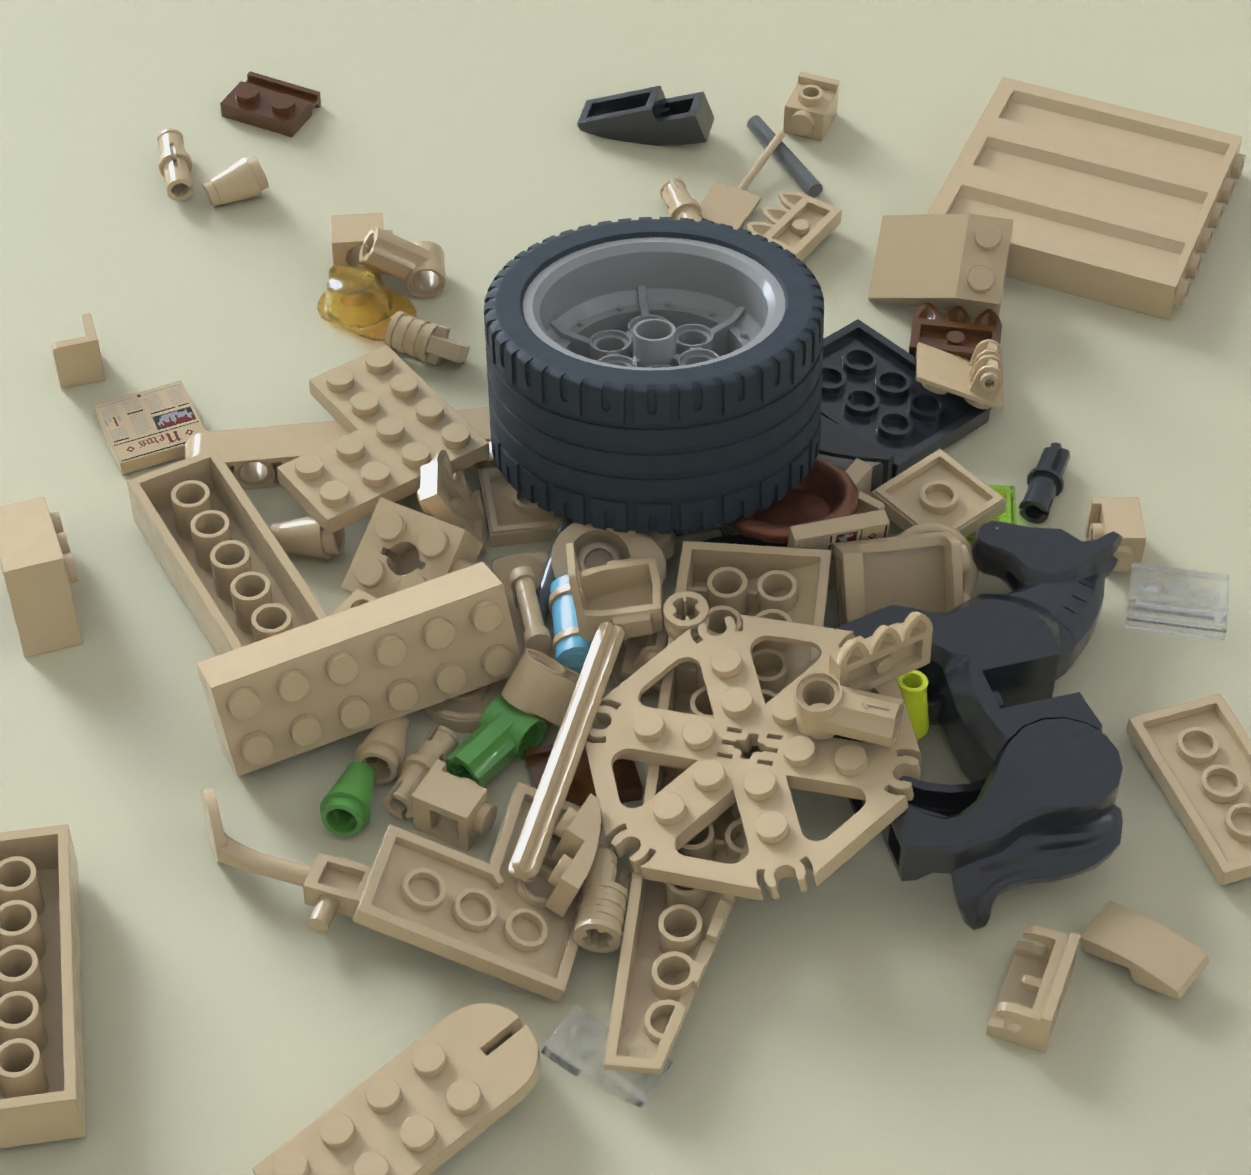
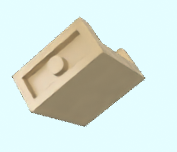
M950 531L833 543L838 628L842 624L890 605L944 613L970 600L968 592H964L963 574H968L970 569L968 549Z

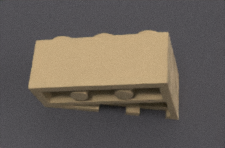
M45 497L0 506V564L11 601L24 658L82 645L83 640L69 584L79 580L59 511L49 513Z

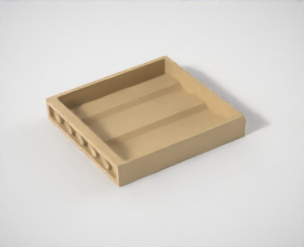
M1003 77L927 214L970 213L1013 219V234L1006 277L1169 321L1176 304L1182 306L1185 304L1191 280H1188V278L1195 280L1200 268L1202 254H1199V252L1207 253L1213 235V229L1210 227L1218 228L1224 210V203H1229L1235 179L1239 180L1246 158V155L1239 154L1242 136Z

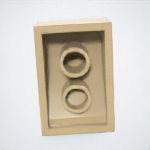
M970 213L883 215L868 300L918 308L926 303H931L937 310L949 312L956 306H961L969 315L978 316L983 311L991 309L999 317L1014 220Z

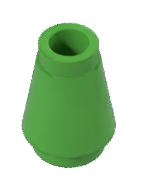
M360 761L350 763L320 803L321 820L325 828L331 833L342 837H351L368 826L371 819L376 772L369 764Z

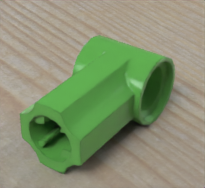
M503 696L497 697L487 706L482 714L479 728L445 758L447 771L459 778L471 779L479 786L484 787L515 757L524 760L525 749L540 747L547 732L546 721L538 716L527 714L515 708Z

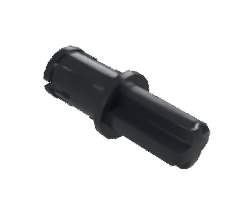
M1054 442L1051 443L1050 447L1044 448L1037 467L1032 469L1027 476L1028 489L1023 501L1019 505V513L1028 522H1045L1049 516V510L1055 496H1058L1064 488L1062 477L1070 460V452L1062 448L1061 443Z

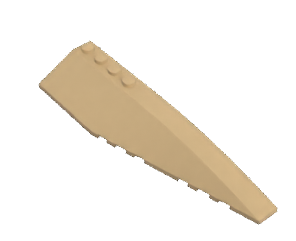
M683 541L675 593L693 591L701 594L707 600L710 620L708 633L714 636L721 635L726 631L725 617L728 616L735 620L737 631H742L743 627L739 614L824 627L831 550ZM683 613L677 616L680 620H685L686 618ZM687 613L690 620L695 618V614ZM669 636L667 646L671 644L675 639H672ZM771 640L756 644L752 649L751 656L765 704L817 662L821 652L817 648ZM684 662L662 677L658 709L714 718L702 670L699 665L693 662ZM752 746L749 752H742L743 758L750 759L754 752H760L759 746ZM649 763L643 805L685 770ZM737 802L679 849L678 852L684 856L727 864H735L742 861L748 854L749 846ZM633 871L605 1050L604 1070L661 1075L737 896L643 878L642 872L636 874Z

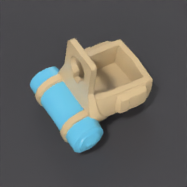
M566 543L568 575L557 578L551 583L548 605L553 621L554 638L552 640V654L558 663L580 674L595 633L602 622L609 621L613 625L621 626L625 633L624 639L663 631V593L655 557L617 559L607 562V565L580 571L574 543Z

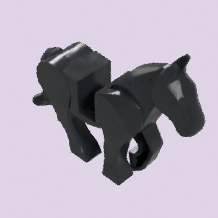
M990 521L981 525L974 533L971 549L973 561L978 571L1001 579L1011 589V593L979 594L951 611L944 613L890 605L842 624L838 628L854 631L855 637L862 636L866 639L872 636L881 625L890 626L894 623H903L911 612L923 613L932 622L933 633L930 663L915 670L922 672L928 679L929 726L941 725L952 753L971 783L947 785L928 783L909 776L899 778L898 780L912 783L914 796L911 801H908L909 808L882 830V837L901 881L918 880L931 873L951 874L953 891L960 914L965 924L973 930L981 929L987 925L996 897L1005 891L1025 884L1063 880L1093 870L1106 861L1121 843L1122 811L1115 805L1123 770L1119 751L1110 739L1102 733V724L1080 692L1052 698L1055 681L1062 677L1075 663L1095 630L1104 599L1105 579L1118 562V559L1113 554L1122 542V536L1115 531L1096 540L1082 542L1062 529L1026 527L1001 521ZM834 735V736H833L834 738H840V739H846V740H852V741H858V742H865V741H860V740H856V739H852V738H848V737H843V736H839V735ZM848 798L854 814L866 802L864 800Z

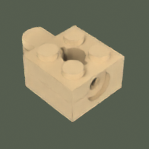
M380 497L341 588L350 594L358 588L379 599L476 564L475 562L483 543L466 529Z

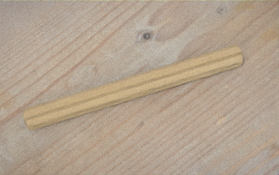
M609 621L602 622L595 633L508 867L512 877L519 878L524 882H533L540 871L625 636L621 626L613 625Z

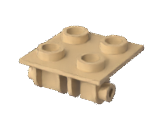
M990 339L981 341L976 346L971 360L918 342L916 381L921 382L923 387L937 394L949 392L964 397L966 402L979 409H989L992 407L1003 411L1002 348L998 342Z

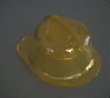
M337 264L333 265L329 270L326 291L318 300L317 307L319 314L326 321L374 341H385L387 327L397 311H403L408 313L409 316L416 317V309L412 302L403 295L387 288L378 271L366 265H351L347 267Z

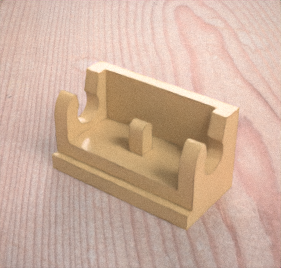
M1028 925L1025 928L1023 937L1031 941H1039L1046 947L1037 946L1031 942L1017 941L995 1008L988 1022L986 1034L1045 1053L1074 969L1081 935L1070 932L1068 935L1046 927Z

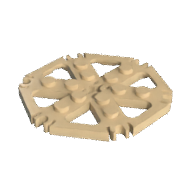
M739 614L743 627L742 631H737L735 620L728 616L725 617L727 629L721 635H711L708 633L705 623L699 624L698 634L700 642L696 643L694 642L690 627L602 698L603 706H599L596 716L599 724L609 726L602 730L591 728L588 735L589 742L586 741L585 747L596 796L600 799L601 818L609 848L613 847L614 853L618 858L625 855L631 849H639L629 858L632 869L636 874L642 872L643 878L759 901H764L760 889V883L764 881L766 882L769 895L775 900L780 898L777 885L781 879L786 877L794 878L798 882L800 891H807L809 883L806 870L810 869L813 872L816 887H818L909 808L908 801H911L914 796L912 783L898 779L903 776L920 778V764L923 765L905 704L898 737L892 748L834 737L825 740H813L804 736L797 727L794 686L798 679L806 673L813 671L829 673V654L838 651L849 639L861 641L865 638L862 636L855 637L854 631ZM771 640L817 648L821 652L818 661L765 704L751 656L754 646L759 642ZM684 662H693L699 665L702 670L714 718L647 707L640 702V698L646 690L677 665ZM896 678L867 691L903 700ZM817 703L811 705V707L813 708H822L827 706V704ZM752 746H759L760 752H754L750 759L743 758L742 752H749ZM626 759L684 769L685 771L644 805L637 808H628L620 802L613 764L615 760ZM789 788L864 800L866 802L856 814L829 837L820 841H812L802 834ZM737 802L749 846L748 854L742 861L735 864H727L684 856L678 852L679 849Z

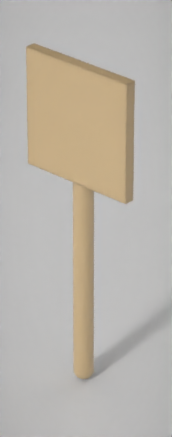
M780 130L777 132L737 188L719 181L715 183L700 204L702 220L712 221L716 225L721 223L730 225L736 230L743 227L761 201L760 196L746 192V189L785 137L784 131Z

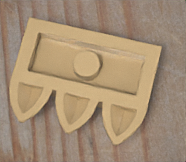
M779 192L778 197L785 208L764 207L762 211L769 223L748 222L746 225L747 229L752 235L758 234L767 238L768 242H776L783 247V250H789L796 256V259L799 258L803 261L841 223L842 210L803 193Z
M441 450L430 463L421 466V483L417 491L419 503L427 515H433L439 520L466 529L483 543L479 555L487 552V519L480 491L475 490L469 494L464 472L459 470L453 474L446 450Z
M911 612L903 623H894L890 626L881 625L872 636L861 641L849 639L838 651L829 654V673L840 681L841 686L868 691L930 663L932 622L923 613Z

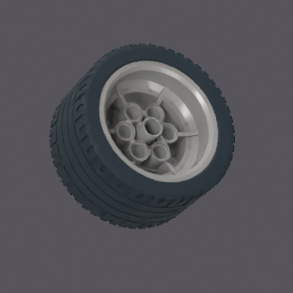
M639 217V220H631V218L618 219V222H611L609 220L598 222L594 226L591 224L580 226L578 230L570 229L561 232L559 236H550L544 239L542 243H535L528 247L527 251H522L516 255L514 260H510L491 282L484 300V325L492 453L496 465L506 481L519 494H523L525 499L533 504L537 503L539 508L547 512L553 511L555 516L565 520L570 518L574 523L584 526L591 524L593 528L603 530L612 528L615 532L627 533L628 530L636 531V534H649L650 531H658V534H671L672 531L677 530L680 533L694 531V528L704 530L714 528L715 524L719 523L722 525L733 523L737 518L744 519L754 515L755 511L761 512L769 508L772 502L777 503L786 496V493H791L812 469L819 452L821 432L824 297L820 284L811 270L799 258L796 259L792 252L787 249L783 250V247L776 242H768L767 238L758 234L752 235L750 231L741 228L736 230L730 225L722 223L716 225L712 221L705 220L697 222L690 218L675 220L673 217H660L659 219Z

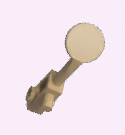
M213 788L201 790L208 834L217 863L222 862L241 870L302 886L304 904L315 907L308 921L309 926L315 931L327 932L336 913L354 918L372 869L371 866L353 862L348 858H339L318 852L311 867L251 849L230 838L224 832Z

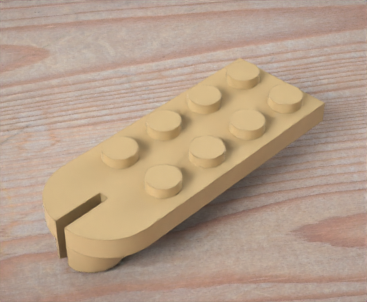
M476 1003L459 1008L252 1168L254 1175H430L529 1095L538 1081L541 1070V1056L536 1038L529 1026L525 1025L523 1027L520 1017L504 1006L493 1003Z

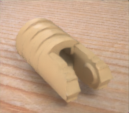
M601 845L597 848L594 861L584 880L573 938L578 945L586 950L597 953H609L617 950L622 945L632 872L628 867L616 866L618 863L616 854L611 848L607 849Z

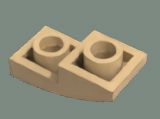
M593 794L589 795L579 811L570 806L553 832L561 840L551 856L558 863L547 880L555 888L545 907L562 918L587 877L597 851L601 830L600 799Z
M1110 900L1080 937L1084 952L1129 968L1135 984L1178 1000L1182 998L1210 962L1208 955L1178 933L1135 910Z

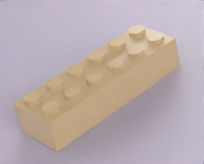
M216 448L127 481L135 524L217 655L328 617Z
M480 562L198 662L196 666L222 751L237 777L375 727L383 721L405 716L511 677L521 656L504 585L484 562Z
M68 824L0 833V1149L86 1137L78 863Z

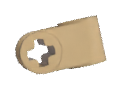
M529 648L522 655L501 695L515 708L527 714L539 716L561 727L580 674L561 665L548 655ZM595 716L591 727L596 729L599 725L597 716Z

